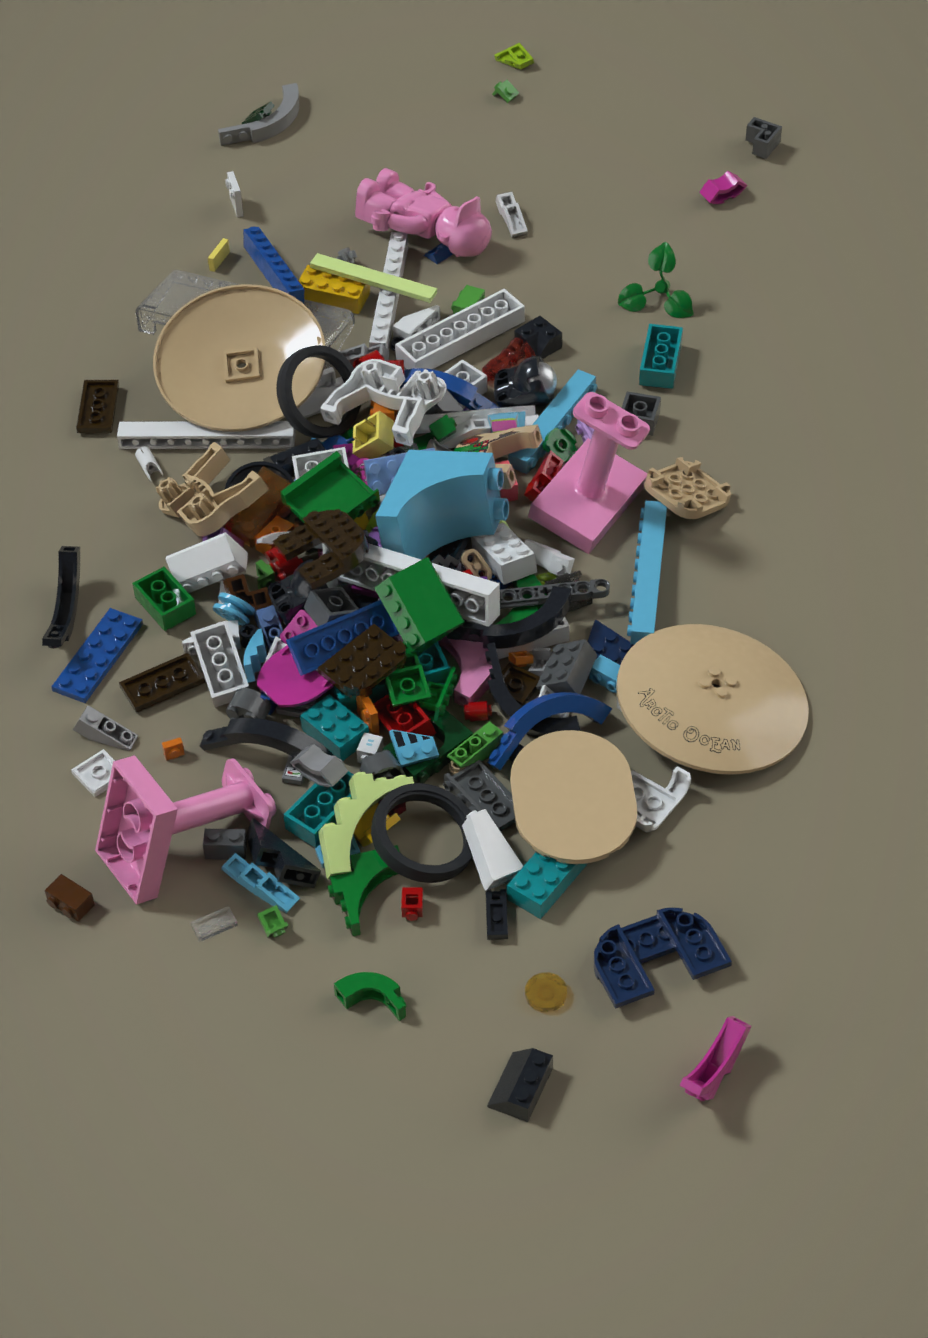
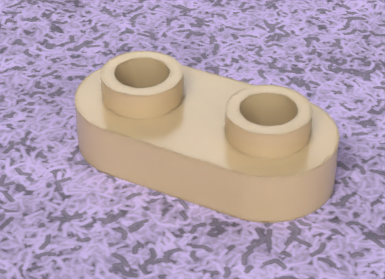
M475 549L464 551L461 556L464 567L467 570L470 569L473 576L480 577L478 573L482 571L483 576H487L488 580H490L492 577L491 568L481 554ZM469 555L473 558L472 562L468 561Z

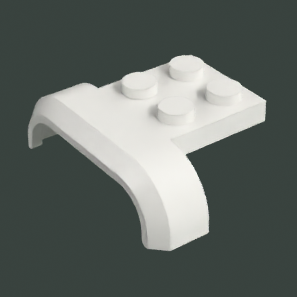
M677 766L673 770L668 786L663 788L639 773L631 771L637 803L636 827L644 832L656 830L686 795L691 784L689 772Z

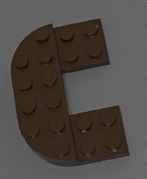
M340 509L320 512L312 511L303 518L304 525L297 526L293 531L282 534L273 540L275 548L287 561L321 543L330 550V553L323 554L318 559L305 563L301 568L297 569L300 576L312 590L354 569L364 560V553L369 552V544L362 528L347 513Z

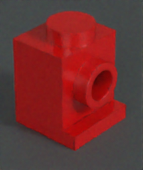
M402 887V917H406L409 921H415L418 917H423V887Z

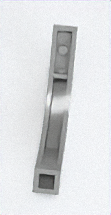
M297 83L282 86L283 101L278 109L269 116L259 121L218 129L220 145L246 140L256 143L269 139L285 130L295 120L299 111L300 103Z

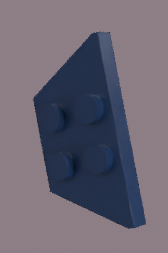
M598 620L594 621L587 641L596 652V659L601 654L621 665L630 648L634 646L630 644V641Z

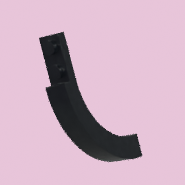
M61 546L58 551V587L55 610L51 624L42 638V646H48V648L61 647L64 641H69L73 631L80 583V547Z
M553 586L545 604L535 613L522 620L507 624L490 625L489 627L478 623L465 622L449 633L447 638L483 642V648L488 649L487 644L495 643L496 649L512 648L531 643L551 632L564 619L572 602L571 588Z
M495 643L487 644L488 651L485 652L487 663L491 662L492 668L489 669L491 680H488L490 692L500 712L509 720L523 706L508 691L502 676ZM577 715L566 718L547 717L534 725L526 734L538 738L557 731L581 730Z
M258 718L231 719L226 727L206 731L199 745L206 751L240 743L259 744L280 750L295 758L305 747L315 744L324 753L335 756L323 744L304 732L282 723Z

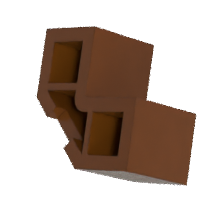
M244 574L223 579L226 593L244 600L255 610L272 605L267 587L249 592Z

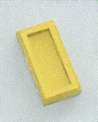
M223 238L209 255L208 264L210 271L215 272L230 253L228 239Z

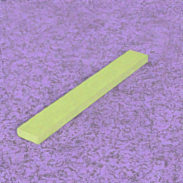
M319 253L310 262V268L431 303L437 294V288Z

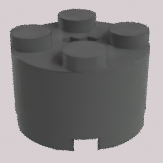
M241 688L240 691L236 690L226 709V713L230 720L237 718L266 719L271 709V703L267 698L264 701L260 697L261 694L250 688Z
M389 750L366 756L361 760L362 765L359 772L372 773L374 781L381 777L394 779L396 776L405 775L397 759Z

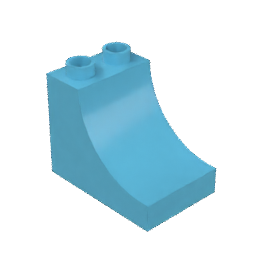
M408 450L375 515L382 548L422 560L434 550L456 540L473 536L494 535L500 520L506 521L508 518L509 502L507 498H501L500 490L504 483V473L502 468H495L493 453Z

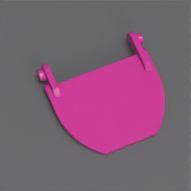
M288 645L265 662L257 679V687L279 707H296L307 704L334 687L317 670L300 676Z

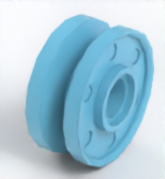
M220 593L218 599L223 604L215 603L213 611L228 621L238 620V625L249 624L250 620L245 615L252 616L255 609L249 603L234 595Z

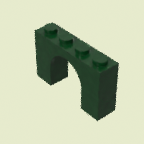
M445 710L444 716H440L438 722H434L435 711L428 716L436 731L435 736L444 743L438 750L439 757L402 767L406 777L413 776L414 783H425L433 774L440 772L444 766L452 761L447 755L473 735V732L447 710ZM391 742L383 748V751L389 750L397 759Z

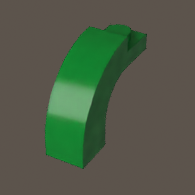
M360 972L348 975L334 983L335 996L346 1009L360 1001L372 999L385 1004L399 1021L406 1017L407 1004L401 997L400 986L385 975L374 972Z

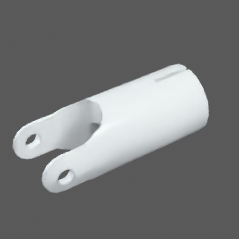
M148 447L139 448L135 456L148 479L152 482L150 474L155 471H159L163 477V472Z

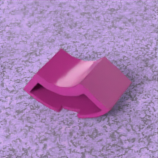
M727 171L718 179H708L699 193L709 203L722 204L724 200L737 197L748 185L736 174Z

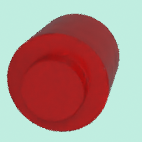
M487 701L469 702V704L464 705L465 720H470V722L489 720V716H492L491 704L488 705Z

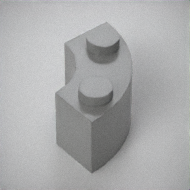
M315 744L305 747L290 762L307 779L324 787H333L348 772L341 759L324 753Z

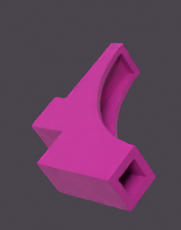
M734 1016L727 1017L704 1058L690 1074L683 1077L679 1086L685 1088L687 1094L701 1101L713 1099L724 1075L731 1072L752 1026Z

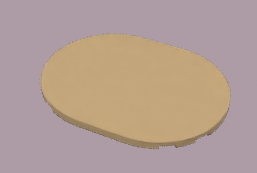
M564 730L548 733L534 739L515 758L510 775L515 822L521 837L537 853L557 859L558 862L585 864L609 857L611 853L620 850L629 841L637 822V803L629 764L615 745L592 733Z

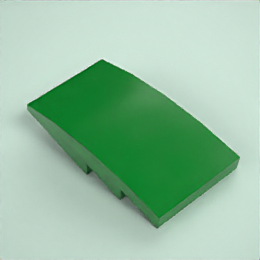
M403 642L406 647L405 667L396 669L383 680L393 707L431 699L429 687L417 652L410 653L405 642Z

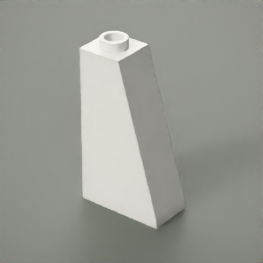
M486 809L470 812L466 816L467 819L462 827L483 888L487 891L511 881L522 869L523 865Z

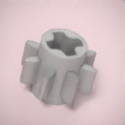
M345 248L338 252L339 256L336 259L355 264L354 260L357 258L355 250L350 251L349 248Z

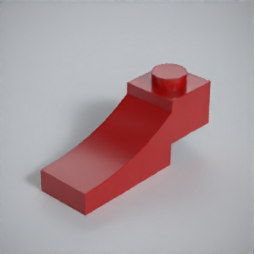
M551 450L546 453L540 468L531 482L528 483L524 495L533 502L561 470L564 461Z

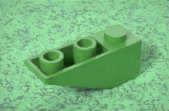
M489 721L450 752L447 757L460 768L471 765L478 760H485L489 758L491 752L497 749L501 743V738L504 735L503 731Z

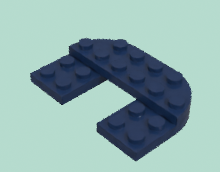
M672 907L657 910V915L621 928L617 924L608 929L599 938V943L594 951V972L597 980L600 979L616 1009L654 995L655 989L641 966L642 963L677 951L690 976L695 980L730 967L732 961L714 929L706 919L695 912L690 914L683 912V908Z

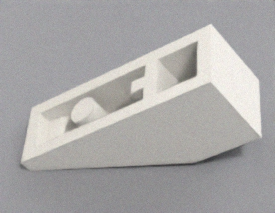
M435 305L402 317L393 326V336H400L406 339L434 325L440 319V306Z

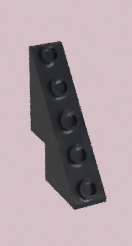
M252 818L246 832V837L254 864L274 868L278 882L315 888L321 870L260 822Z

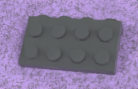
M480 760L453 776L449 773L444 775L443 786L445 790L458 797L468 807L470 812L486 809L500 832L516 823L512 794Z

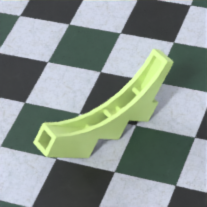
M358 772L352 776L349 781L352 799L350 797L341 798L334 806L337 825L335 823H327L323 825L318 833L327 880L331 876L351 872V840L360 818L369 808L382 800L392 790L403 785L414 784L413 776L399 775L394 777V779L381 777L375 779V781L373 780L372 773Z

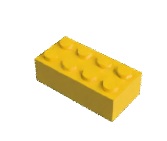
M310 265L306 266L298 280L304 288L305 303L359 314L370 295V285L310 268Z

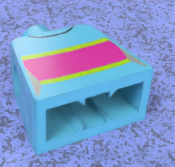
M525 411L488 415L491 432L495 433L525 426Z

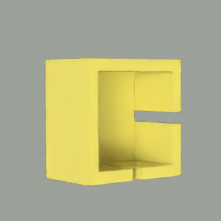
M378 411L369 416L368 421L364 419L354 425L353 438L355 440L353 441V454L360 459H373L392 450L394 443L392 427L394 421L381 411Z

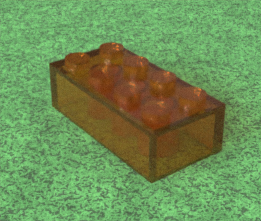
M264 466L258 472V475L265 482L269 490L248 508L231 517L222 526V528L227 529L243 540L244 544L251 548L255 546L254 537L285 506L282 502L280 491L291 484Z

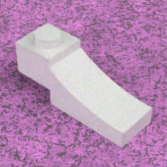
M513 192L497 195L495 202L500 215H502L507 224L511 237L527 234L528 230Z
M530 539L525 540V544L535 553L536 564L547 569L548 572L563 578L570 576L575 558L561 554L559 550Z

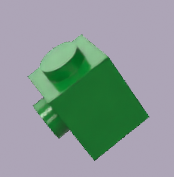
M446 414L429 425V430L436 441L440 443L456 433L455 427L457 424L452 417L449 418Z

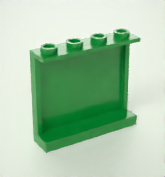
M337 451L280 491L282 502L301 521L312 511L320 512L336 509L347 513L355 520L357 517H361L365 511L376 506L380 501L379 490L373 491L342 462L341 454Z

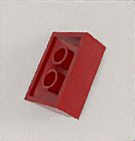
M387 694L373 703L378 712V719L388 731L397 730L427 736L436 734L431 720L416 702L393 707Z

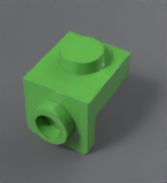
M505 80L503 83L501 81L497 83L494 87L495 91L492 93L493 96L499 93L507 103L519 94L508 80Z
M261 559L255 563L257 576L259 577L257 579L258 589L265 587L268 589L269 583L275 582V573L272 567Z
M277 905L257 914L267 937L273 935L276 938L286 933L285 929L289 925L284 921Z

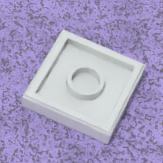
M103 749L71 769V771L80 783L96 797L108 789L112 765L115 760Z

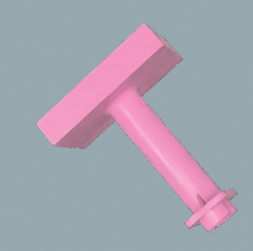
M595 392L586 393L573 409V415L576 419L594 429L592 438H588L532 502L528 514L530 519L587 554H590L642 491L648 474L616 455L619 444L629 450L636 449L649 434V425L636 415L627 412Z
M135 755L113 761L95 851L136 905L158 898L172 835L240 813H244L250 822L254 818L269 829L271 818L276 813L275 801L270 794H264L257 786L248 768H242L234 758L228 759L222 776V788L172 802Z

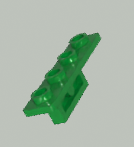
M452 666L445 685L430 681L427 683L431 699L420 701L419 707L427 711H435L434 722H438L440 716H444L450 696L453 694L454 686L457 685L458 675L455 674L456 667Z

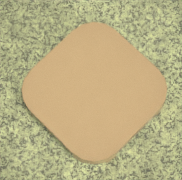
M683 457L677 458L675 464L658 471L652 467L649 469L644 483L645 490L672 512L686 519H698L728 506L731 497V486L727 482L719 484L700 469L701 462L697 460L694 463L684 461Z

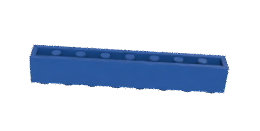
M259 227L243 229V247L270 285L275 289L288 293L304 304V288Z

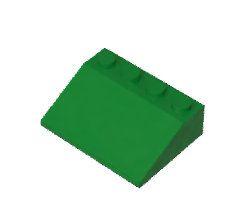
M428 557L388 577L374 587L410 653H422L465 623Z

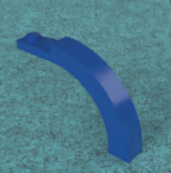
M413 368L404 370L405 381L400 386V389H402L415 371L423 372L424 369ZM427 369L429 372L433 371L436 377L443 379L449 393L458 403L468 409L500 408L476 392L478 388L471 383L445 372Z
M571 692L552 693L536 698L521 707L506 722L504 727L509 732L503 735L501 743L497 749L491 752L487 763L501 770L526 733L538 722L549 716L566 712L580 713L593 722L602 725L612 708L597 699Z

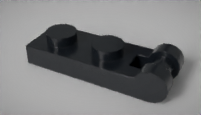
M500 889V891L487 890L485 891L487 940L508 939L506 889Z

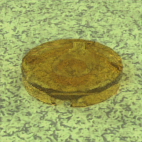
M550 972L539 973L528 980L525 986V997L528 1004L537 1011H555L563 1006L567 999V986L564 980L556 974Z

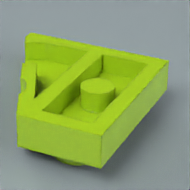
M520 43L494 55L496 61L518 69L534 64V59Z

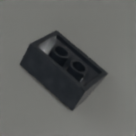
M316 438L263 458V461L282 467L293 478L295 477L292 456L325 451V448Z
M534 1048L512 1052L487 1107L528 1122L553 1070V1055Z

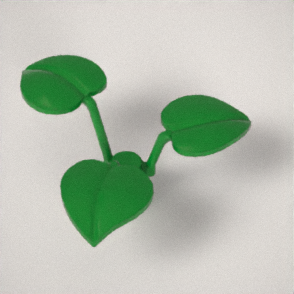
M663 242L653 249L648 257L650 268L654 271H659L661 280L656 282L655 288L644 292L642 286L638 283L627 285L619 294L618 305L628 311H640L646 305L647 300L644 295L657 291L660 294H667L669 299L664 303V308L670 316L675 318L691 317L694 315L690 295L684 290H676L670 296V283L665 279L662 272H672L676 265V258L671 246L667 242Z

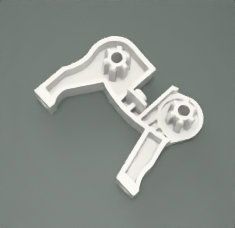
M371 359L362 362L352 371L349 379L332 392L320 407V411L324 421L339 425L342 416L346 412L372 400L379 405L399 411L392 427L395 441L411 446L414 434L420 427L424 414L444 397L447 389L446 383L443 379L436 377L433 371L429 372L427 369H424L423 372L415 371L402 389H400V386L405 381L402 367L380 359Z

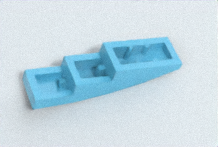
M262 628L255 632L245 650L244 669L248 683L255 681L254 673L260 672L261 663L265 662L267 657Z
M237 853L221 868V870L254 895L272 906L277 905L278 909L285 913L300 900L299 896L282 882H278L277 878L270 872L266 874L253 862L251 864L247 863Z

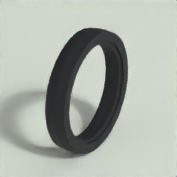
M314 345L301 348L284 361L278 373L276 391L280 409L290 425L305 436L322 439L339 435L350 428L355 422L361 405L346 412L342 416L339 425L334 424L330 427L315 425L308 421L298 410L292 394V379L298 365L309 357H316L329 362L339 372L344 383L349 379L354 367L343 354L331 347Z
M423 783L400 786L389 792L375 810L371 825L374 847L380 858L401 876L423 883L447 881L459 875L473 858L462 827L470 810L458 797L443 788ZM409 801H423L439 806L448 812L459 825L463 836L462 852L454 860L441 865H425L410 860L394 847L388 837L386 830V817L388 813L397 805Z

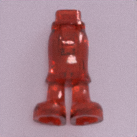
M515 337L510 341L506 349L504 348L499 355L491 359L482 368L481 372L487 375V382L490 380L494 381L495 375L499 370L510 369L517 365L519 360L536 356L535 352L527 342L523 344L521 338Z

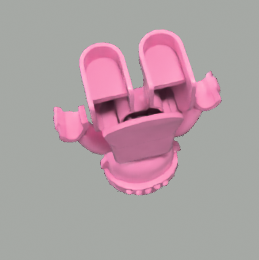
M388 168L380 171L376 181L369 178L363 179L357 189L355 216L358 219L373 224L374 230L387 231L390 228L426 239L436 235L437 239L442 244L448 246L450 252L455 254L456 257H474L481 254L486 249L492 235L490 223L481 213L480 197L478 196L465 202L460 207L452 206L435 191V184L427 182L425 190L419 189L414 191L410 186L399 182L398 173Z

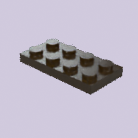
M84 380L76 426L77 433H112L119 380Z
M185 653L119 682V686L137 713L205 683V677L190 654Z

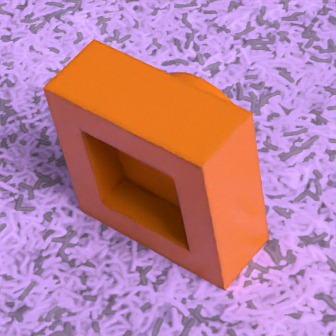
M528 651L509 652V660L518 667H525L527 664L533 663V655Z
M181 737L162 743L166 761L185 755Z

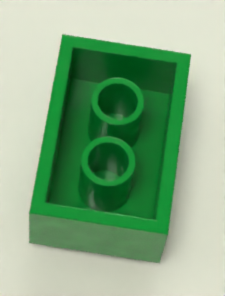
M164 566L132 583L136 600L164 631L196 615L194 599Z

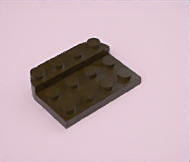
M373 624L317 668L318 673L350 698L352 695H365V697H368L372 694V689L396 669L405 667L406 647L401 640L395 641L377 625Z

